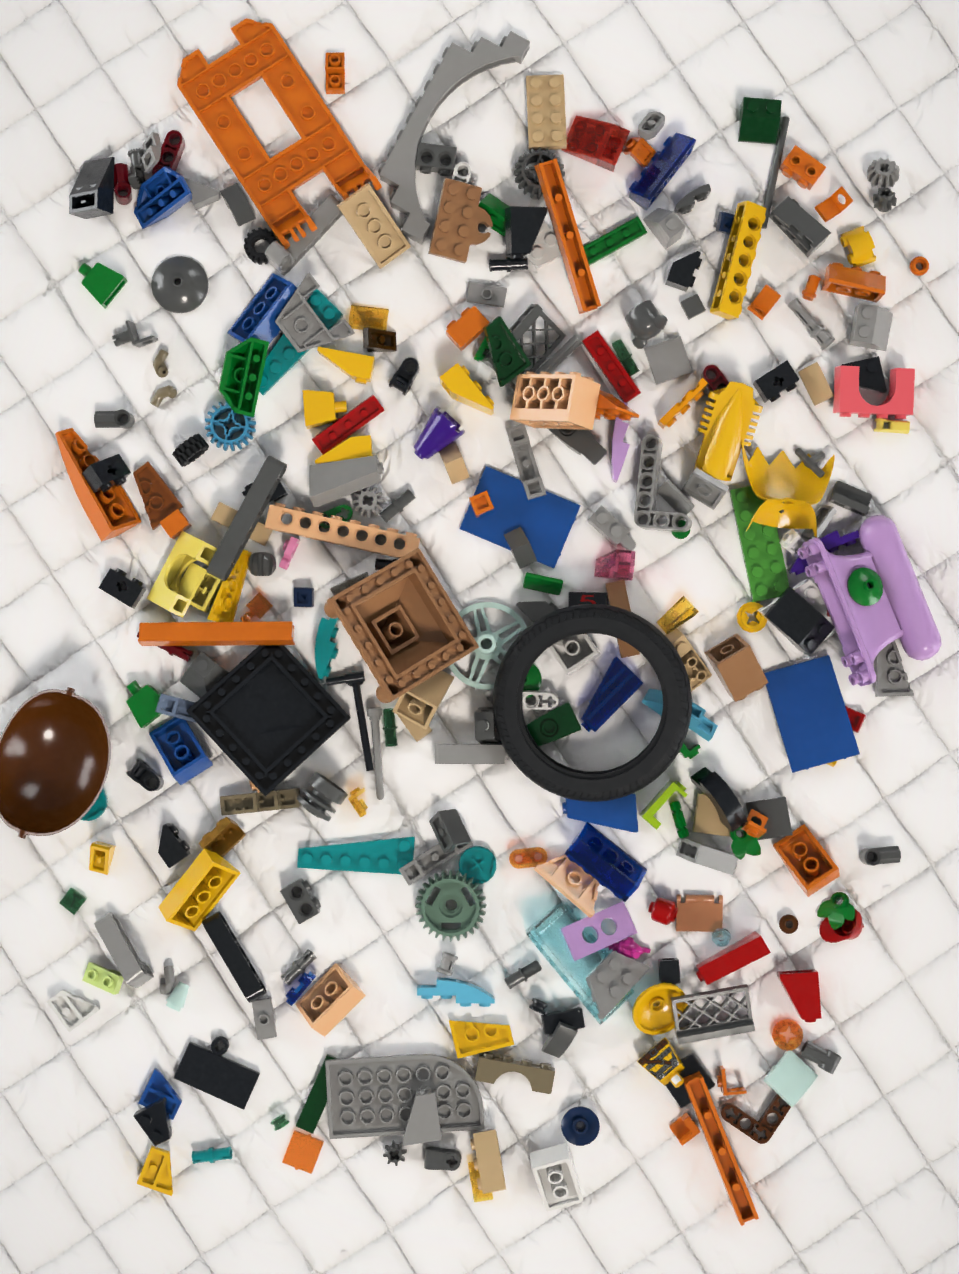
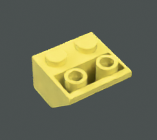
M191 563L179 583V591L182 596L192 601L190 605L208 613L220 589L222 580L207 573V570L201 566Z

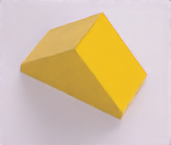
M100 841L91 843L89 870L108 875L116 846Z

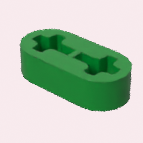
M345 504L322 512L324 513L323 516L331 517V515L336 516L342 512L341 509L344 508L349 510L350 513L347 514V518L340 516L342 521L348 522L353 517V510ZM326 523L320 524L322 528H330V525H326Z

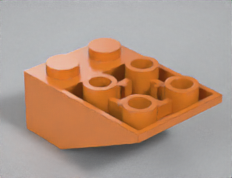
M602 390L599 391L595 420H600V417L608 420H615L616 417H619V419L630 421L631 418H639L635 411L615 396Z

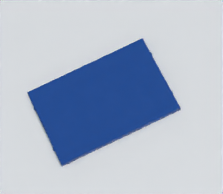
M486 466L474 495L487 490L494 509L476 518L470 504L464 515L460 530L510 550L504 534L521 527L530 542L537 562L554 569L561 556L572 525L576 521L581 505L547 491V495L528 500L521 480Z
M830 655L813 658L809 661L764 673L769 682L766 684V688L792 773L860 754Z

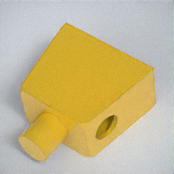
M302 390L305 426L307 429L334 423L337 421L336 413L347 412V402L335 401L333 392Z

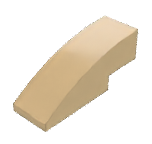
M219 502L211 519L229 528L238 511ZM258 522L249 539L266 546L273 530L266 529L263 523Z

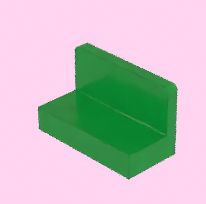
M489 193L480 201L478 207L484 209L490 215L493 223L491 229L505 237V209L510 206Z

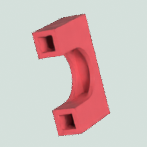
M841 365L835 367L833 413L839 414V417H851V414H858V418H870V415H876V418L888 419V416H895V419H906V416L913 415L915 369H890L888 396L882 404L875 406L867 403L860 394V366Z

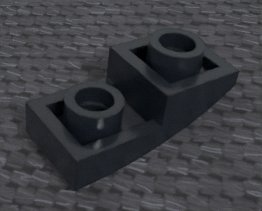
M580 1007L541 1015L545 1035L553 1034L559 1021L577 1029L585 1027L583 1011Z

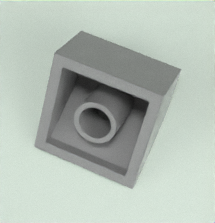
M859 303L854 310L848 345L887 351L893 313L879 306Z

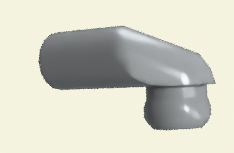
M173 966L164 967L165 984L159 986L161 994H170L173 991L175 982Z

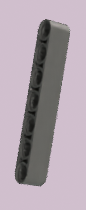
M270 455L266 458L209 563L207 573L222 581L227 580L287 469L286 463Z

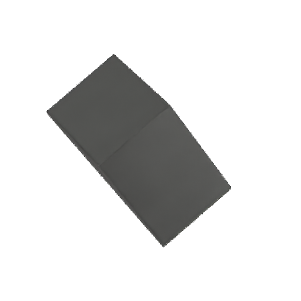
M521 527L504 534V538L519 569L537 562L530 542Z

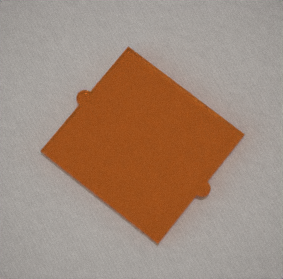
M294 1130L282 1163L295 1167V1170L300 1169L312 1174L324 1141L312 1137L311 1134L307 1135Z

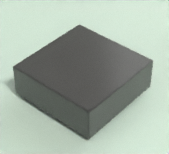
M698 294L680 302L688 320L706 311Z

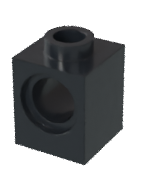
M677 957L658 959L659 982L674 985L681 983L679 959Z

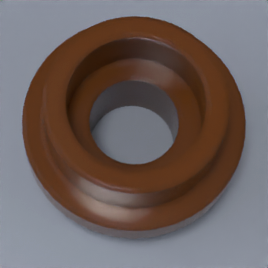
M786 914L780 918L779 927L784 933L792 934L798 929V920L795 916ZM787 921L792 922V926L790 928L786 927Z

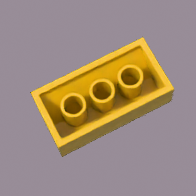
M204 848L158 908L167 922L196 931L241 873L219 854Z

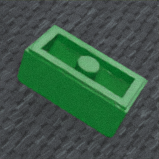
M527 572L523 588L560 595L563 580Z

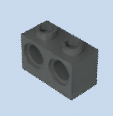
M419 142L416 169L420 170V173L423 174L435 172L444 177L453 175L457 147ZM430 156L432 160L425 163L422 161V158ZM447 158L451 161V163L448 165L441 164V161Z
M302 878L280 890L299 925L321 912L319 908L322 907L318 898H313L310 893L312 888L308 881H304ZM300 887L302 889V896L296 897L292 892L293 888ZM306 903L311 905L312 912L304 913L302 905Z

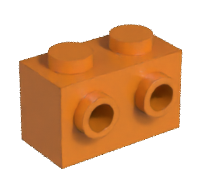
M795 145L779 169L782 170L781 172L784 176L793 178L801 188H807L810 191L826 169V166Z
M475 306L471 309L469 307L460 314L462 316L460 319L451 321L446 327V335L460 351L464 350L484 332L483 327L490 323Z

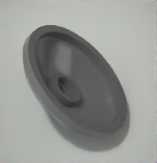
M176 256L163 261L156 268L152 276L151 288L154 298L161 307L173 313H187L195 310L203 303L208 293L209 283L206 272L198 262L188 257ZM181 279V283L176 285L175 280Z

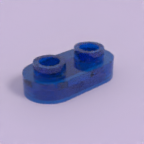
M311 971L308 974L306 972L302 974L298 979L300 984L297 988L292 987L285 995L288 998L286 1002L290 1006L296 1002L316 975Z

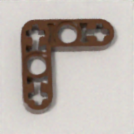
M776 1094L759 1121L732 1103L723 1104L720 1108V1114L726 1122L759 1144H765L770 1140L791 1106L789 1104L786 1106L782 1104L779 1108L782 1111L781 1114L776 1109H773L774 1106L777 1109L780 1106L778 1100L781 1097ZM733 1108L732 1111L738 1116L737 1119L732 1115L726 1116L725 1109L730 1110ZM770 1113H775L777 1121L769 1123L767 1116ZM743 1118H748L751 1121L748 1128L740 1126V1121ZM754 1126L760 1132L765 1130L766 1136L758 1138V1134L753 1131Z

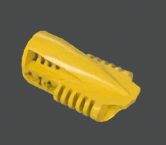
M730 381L726 388L709 391L708 398L715 400V402L707 400L706 404L713 408L704 407V411L711 413V415L703 413L701 417L709 421L700 420L699 424L706 428L698 427L697 431L704 433L694 470L697 467L713 478L723 481H731L742 443L745 446H751V442L744 439L753 440L754 436L747 432L755 433L756 429L749 427V425H758V422L751 420V418L757 420L760 418L753 411L761 413L763 406L759 405L753 398L752 387Z

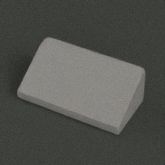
M666 480L658 489L657 493L677 513L687 515L695 507L670 480Z

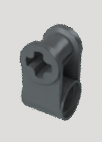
M426 1147L424 1168L428 1170L455 1171L460 1166L461 1153L456 1149ZM451 1156L454 1157L455 1163H451Z

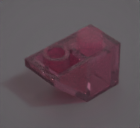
M616 549L596 559L594 577L632 580L636 551Z

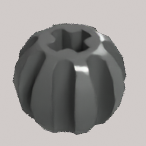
M255 552L248 559V570L254 576H270L276 569V559L271 553Z

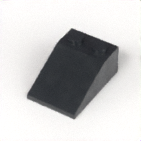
M791 587L787 588L764 615L799 651L808 656L813 654L835 628L817 609Z

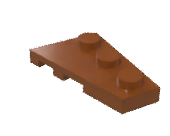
M146 462L133 472L152 530L158 528L161 525L160 521L172 512L184 508L150 462Z

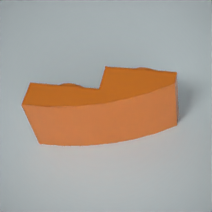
M345 52L326 53V94H345Z

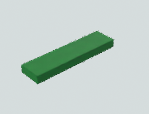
M637 216L583 246L589 266L646 235L647 231L640 218Z

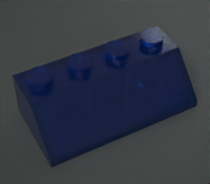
M677 132L673 137L669 136L663 144L665 146L661 152L657 151L653 156L651 166H646L640 174L642 176L638 182L635 180L630 186L629 191L631 192L628 198L647 211L692 153L696 139Z
M588 822L582 827L564 853L570 861L579 865L585 873L594 877L600 885L608 888L617 898L624 902L639 888L647 871L644 866Z

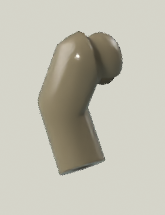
M160 349L153 362L154 370L161 378L166 377L169 373L165 365V360L169 353L163 349Z
M170 385L159 388L150 403L158 408L164 398H175L177 390L173 389V386Z

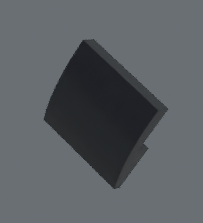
M693 1052L681 1059L685 1067L679 1073L682 1078L700 1071L708 1090L715 1086V1083ZM671 1082L665 1085L681 1108L691 1103L684 1084L678 1088H675Z

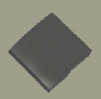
M785 796L746 803L747 814L753 809L768 818L764 827L767 831L758 840L793 835ZM758 817L751 818V821L761 825V820Z

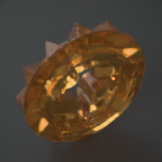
M783 1019L777 1022L772 1030L773 1041L782 1050H794L801 1045L803 1029L797 1022L791 1019ZM789 1027L790 1033L796 1035V1037L789 1038L786 1043V1037L780 1033L786 1032Z

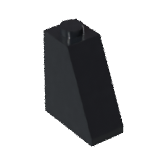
M510 206L505 209L507 256H512V259H523V256L530 254L547 214L548 207Z

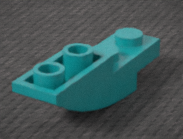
M322 617L318 627L315 643V664L318 678L324 680V677L329 676L332 669L329 666L332 659H336L339 651L336 648L338 644L331 642V639H335L338 634L339 628H337L339 618H330L328 620Z

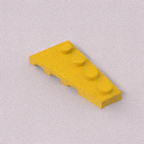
M243 549L231 574L226 581H222L208 615V620L234 622L248 570V559L252 552Z

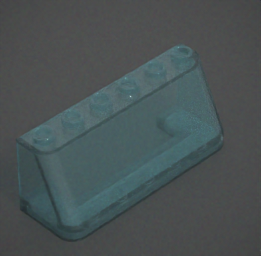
M560 901L525 930L526 935L601 1025L635 993L633 989L635 985L604 1019L600 1020L597 1014H599L596 1002H593L591 989L588 987L586 977L609 953L603 948L574 961L560 929L581 919H575L571 914L574 911L567 902L563 904ZM583 930V939L587 943H594L597 938L592 932L588 935Z

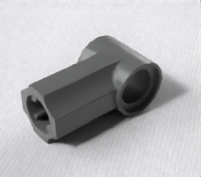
M123 409L118 411H95L94 414L95 428L129 429L135 423L134 416ZM127 415V422L121 424V417Z
M899 846L864 848L861 850L859 858L863 864L870 866L899 863L901 851ZM869 852H872L874 855V858L871 862L867 860V854Z
M809 1040L804 1043L800 1052L801 1056L818 1064V1067L832 1075L842 1059L835 1052L824 1049Z

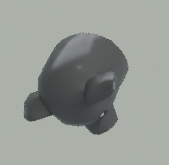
M651 300L640 303L625 317L629 329L635 336L632 340L634 347L637 349L644 348L647 340L657 336L664 329L668 321L666 316L659 314Z

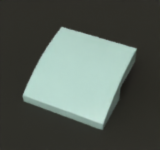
M789 1049L786 1050L777 1065L771 1068L763 1081L787 1104L793 1107L807 1092L818 1075Z

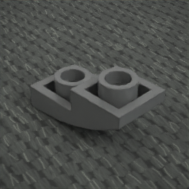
M238 183L220 191L239 227L256 219Z
M703 185L684 196L677 203L674 209L675 214L689 213L694 208V200L700 202L707 199L711 192L710 185Z
M559 1021L553 1034H549L541 1049L542 1052L560 1058L578 1032L577 1028Z

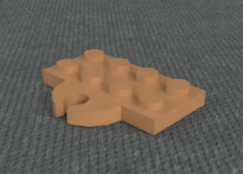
M449 178L444 179L428 254L465 264L470 245H479L490 237L491 233H481L478 230L480 223L485 224L487 228L493 227L490 215L484 209L478 207L482 192L481 187Z

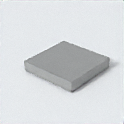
M681 336L644 348L656 385L693 372Z
M696 467L681 491L714 510L729 487Z

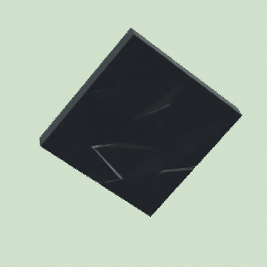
M259 645L186 711L265 797L351 719L344 709L284 645Z

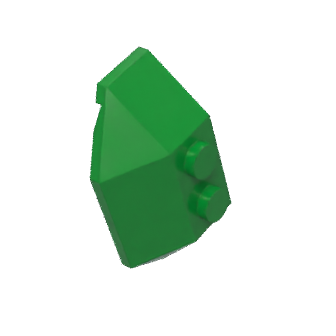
M250 337L225 353L218 390L234 413L254 417L269 346L268 341Z

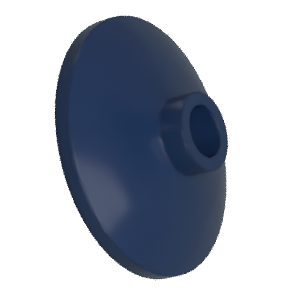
M578 1106L571 1108L565 1113L561 1121V1130L569 1143L576 1146H585L592 1143L598 1136L600 1123L597 1115L591 1109ZM579 1121L584 1123L581 1128L576 1126Z

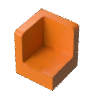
M487 490L469 497V502L476 518L494 509Z
M179 509L160 521L161 526L172 539L177 538L182 531L185 532L192 526Z
M687 1112L669 1126L682 1146L701 1132Z

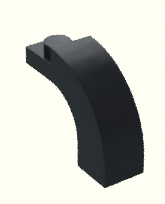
M704 767L690 777L691 782L713 803L721 823L731 832H734L748 822L737 797L719 774L715 771L712 773Z

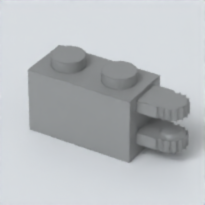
M602 505L588 519L587 522L615 547L619 544L629 552L635 549L636 542L628 535L630 530Z

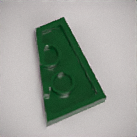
M498 316L483 327L499 386L503 387L532 365V363L501 316Z

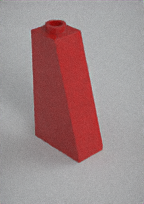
M754 931L695 965L698 969L695 973L700 982L705 981L709 985L771 952L762 936Z

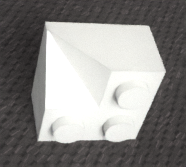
M588 634L570 636L549 647L565 673L569 676L601 655Z

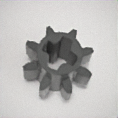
M889 188L878 190V195L873 194L874 208H877L880 212L891 211L892 206H896L897 203L896 193L892 192Z
M393 1140L391 1146L385 1145V1149L388 1152L383 1153V1157L388 1158L387 1164L392 1162L395 1163V1166H398L400 1160L402 1162L405 1161V1157L402 1154H406L407 1149L402 1150L403 1142L395 1144ZM396 1150L399 1151L398 1155H391L392 1152H395Z

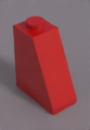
M815 969L777 971V977L798 1016L807 1023L816 1022V1019H822L818 971Z

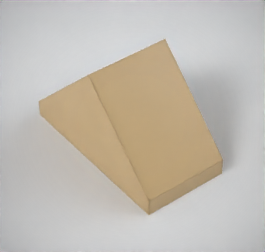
M456 442L449 444L439 451L452 484L470 478Z

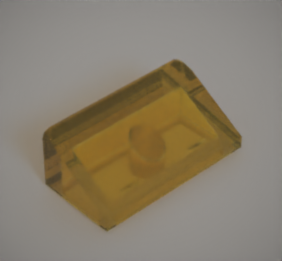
M351 305L349 325L352 329L374 328L387 331L389 309Z

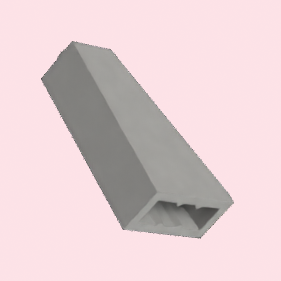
M377 455L309 465V497L313 506H322L381 482V474H384L383 463L379 462Z
M435 744V764H505V760H508L507 752L503 745Z

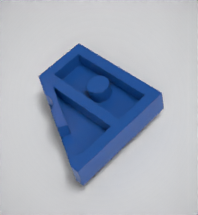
M155 1068L138 1104L146 1107L165 1097L167 1099L166 1111L169 1113L170 1119L174 1120L181 1106L182 1099L159 1069Z

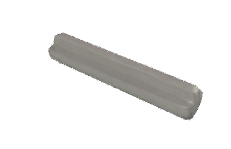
M574 335L535 373L540 374L541 371L551 373L581 345V340Z

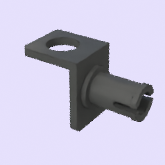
M129 320L125 321L127 331L112 336L113 340L116 339L113 341L116 347L132 342L133 346L140 348L159 341L157 337L152 335L139 339L135 323Z

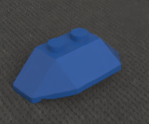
M164 166L141 184L134 214L142 229L169 217L192 199V193L183 175Z

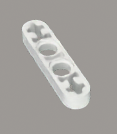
M494 689L487 690L484 695V702L490 707H493V702L487 696H490ZM523 690V709L553 710L558 706L559 697L554 692ZM534 695L537 701L535 704L529 705L526 702V697ZM539 695H543V700H547L549 696H552V699L556 700V702H553L550 706L548 702L542 701V705H539Z

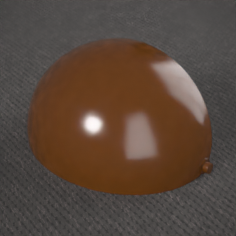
M67 687L65 691L48 689L33 695L13 714L0 737V818L8 827L17 831L20 838L25 839L26 835L50 836L70 828L87 814L104 787L111 760V741L108 727L97 707L84 697L76 695L74 688Z

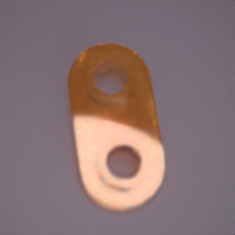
M542 847L520 848L510 853L509 861L514 868H530L546 863L548 855ZM540 853L541 859L536 860L534 855ZM521 855L522 861L517 862L515 857Z

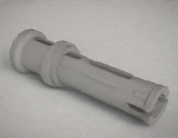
M795 298L787 305L810 331V337L820 344L822 351L835 341V338H831L825 331V326L818 324L798 298Z

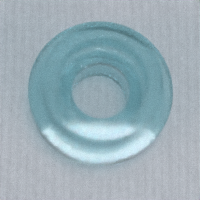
M718 928L712 933V941L717 946L724 947L729 944L731 940L729 930Z

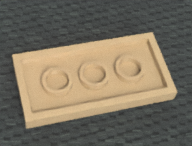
M564 74L526 76L529 150L532 148L538 150L540 147L542 150L567 149Z
M369 183L337 205L380 269L411 247Z

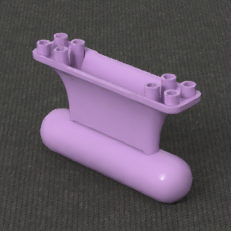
M884 515L871 516L861 524L858 531L859 540L864 550L862 553L846 556L832 554L825 549L819 538H813L804 542L802 548L798 549L799 557L802 560L806 559L808 566L805 567V573L809 578L813 577L815 583H817L842 644L845 656L841 657V662L844 667H850L852 674L848 676V679L853 686L856 684L866 686L876 682V674L873 667L874 660L878 653L894 640L900 639L908 657L921 661L928 660L936 655L942 645L940 633L897 527L891 518ZM856 569H872L881 578L883 594L874 605H859L849 595L847 588L848 578Z

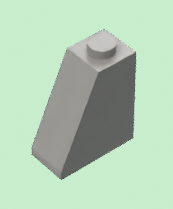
M657 208L643 219L665 250L681 239L685 229V225L675 212Z
M686 838L681 839L676 856L730 875H733L737 867L738 858L735 855Z
M425 1087L416 1092L403 1136V1146L442 1140L435 1089L431 1090V1087Z

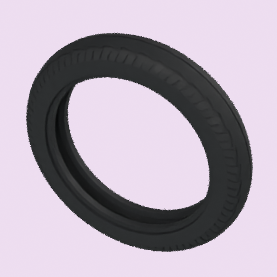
M580 604L565 607L541 617L516 638L506 652L497 672L493 691V711L501 743L510 759L526 777L541 788L558 796L578 801L599 802L622 798L643 789L656 780L671 765L687 736L692 712V694L688 674L679 653L657 627L641 616L619 607L604 604ZM588 633L603 634L630 644L648 660L661 685L663 710L654 737L638 756L613 769L582 771L558 763L537 745L524 719L522 694L531 666L547 648L562 639L574 635Z

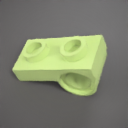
M88 962L82 981L113 995L119 994L124 980L119 971L107 969L93 962Z

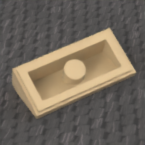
M818 362L798 372L814 406L834 396Z

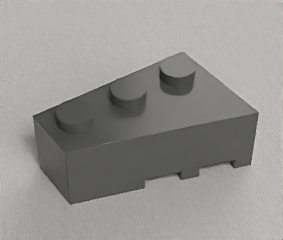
M789 196L769 215V218L807 257L815 252L831 234L828 229L806 212L795 199H791Z

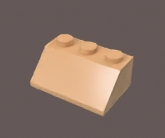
M335 963L295 1005L310 1027L325 1037L366 995L358 984Z

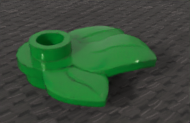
M742 826L734 832L730 831V837L733 840L731 849L739 860H742L745 854L751 856L761 854L758 839L761 837L755 838L748 835L746 831L741 829ZM736 831H740L742 836L738 837Z
M836 892L831 896L830 900L822 902L817 911V916L820 918L828 917L830 926L836 930L844 924L845 919L853 921L856 912L854 906L849 903V897L843 892ZM839 900H843L841 904H837Z

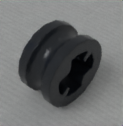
M532 998L533 1004L529 1005V1008L545 1014L546 1011L544 1009L548 1007V1004L539 999Z
M223 1036L216 1037L211 1043V1050L216 1055L225 1054L229 1048V1041ZM219 1041L224 1042L222 1045L225 1044V1048H222L221 1051L217 1050L218 1046L215 1047V1044H218Z

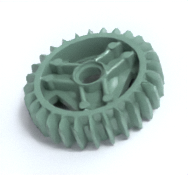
M452 869L448 875L443 870L441 877L438 873H435V880L429 877L428 882L430 884L424 882L422 886L425 890L420 888L418 891L422 896L416 897V900L421 903L415 905V908H421V910L416 912V915H422L419 923L425 921L423 929L429 927L428 934H431L433 931L436 932L435 938L442 935V941L445 940L446 936H449L450 942H452L454 936H456L458 941H460L461 935L466 939L468 937L467 932L473 935V927L476 929L480 927L477 922L483 923L484 919L480 915L485 916L486 911L481 909L487 907L486 903H481L486 899V896H480L483 893V889H476L479 886V882L473 885V877L467 880V873L461 877L459 870L456 875H453ZM434 887H438L441 890L433 904L427 903L426 901ZM466 887L475 900L474 904L470 905L461 890L462 888ZM450 899L457 903V907L453 910L446 907V902ZM442 923H461V927L448 929L442 927Z

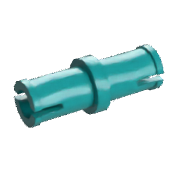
M231 1146L217 1149L210 1147L208 1150L192 1151L191 1156L193 1164L202 1162L215 1163L218 1160L232 1159L233 1154Z

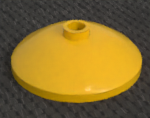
M660 983L644 990L638 996L632 1008V1019L636 1027L643 1033L650 1035H659L674 1029L671 997L685 995L681 988L671 983ZM685 1002L676 1003L677 1009L682 1012L688 1006Z

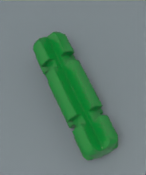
M673 801L669 805L671 811H673L672 815L675 826L678 828V836L681 839L689 836L688 828L685 827L687 825L683 811L680 810L681 804L679 801Z

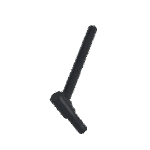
M364 671L326 678L327 686L346 683L353 687L366 771L374 770L360 685L365 681Z

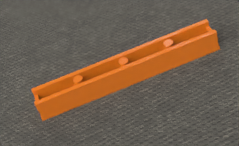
M557 158L544 163H538L534 167L546 206L548 207V213L579 314L597 309V307L601 306Z
M292 621L140 623L138 642L141 646L295 645V626Z
M698 1071L684 1077L683 1084L737 1220L743 1226L747 1221L759 1219L703 1076Z

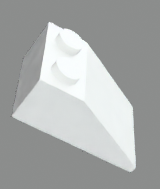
M567 1143L530 1152L532 1171L546 1212L584 1202Z

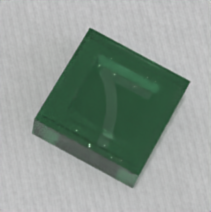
M72 887L59 904L75 915L87 898Z

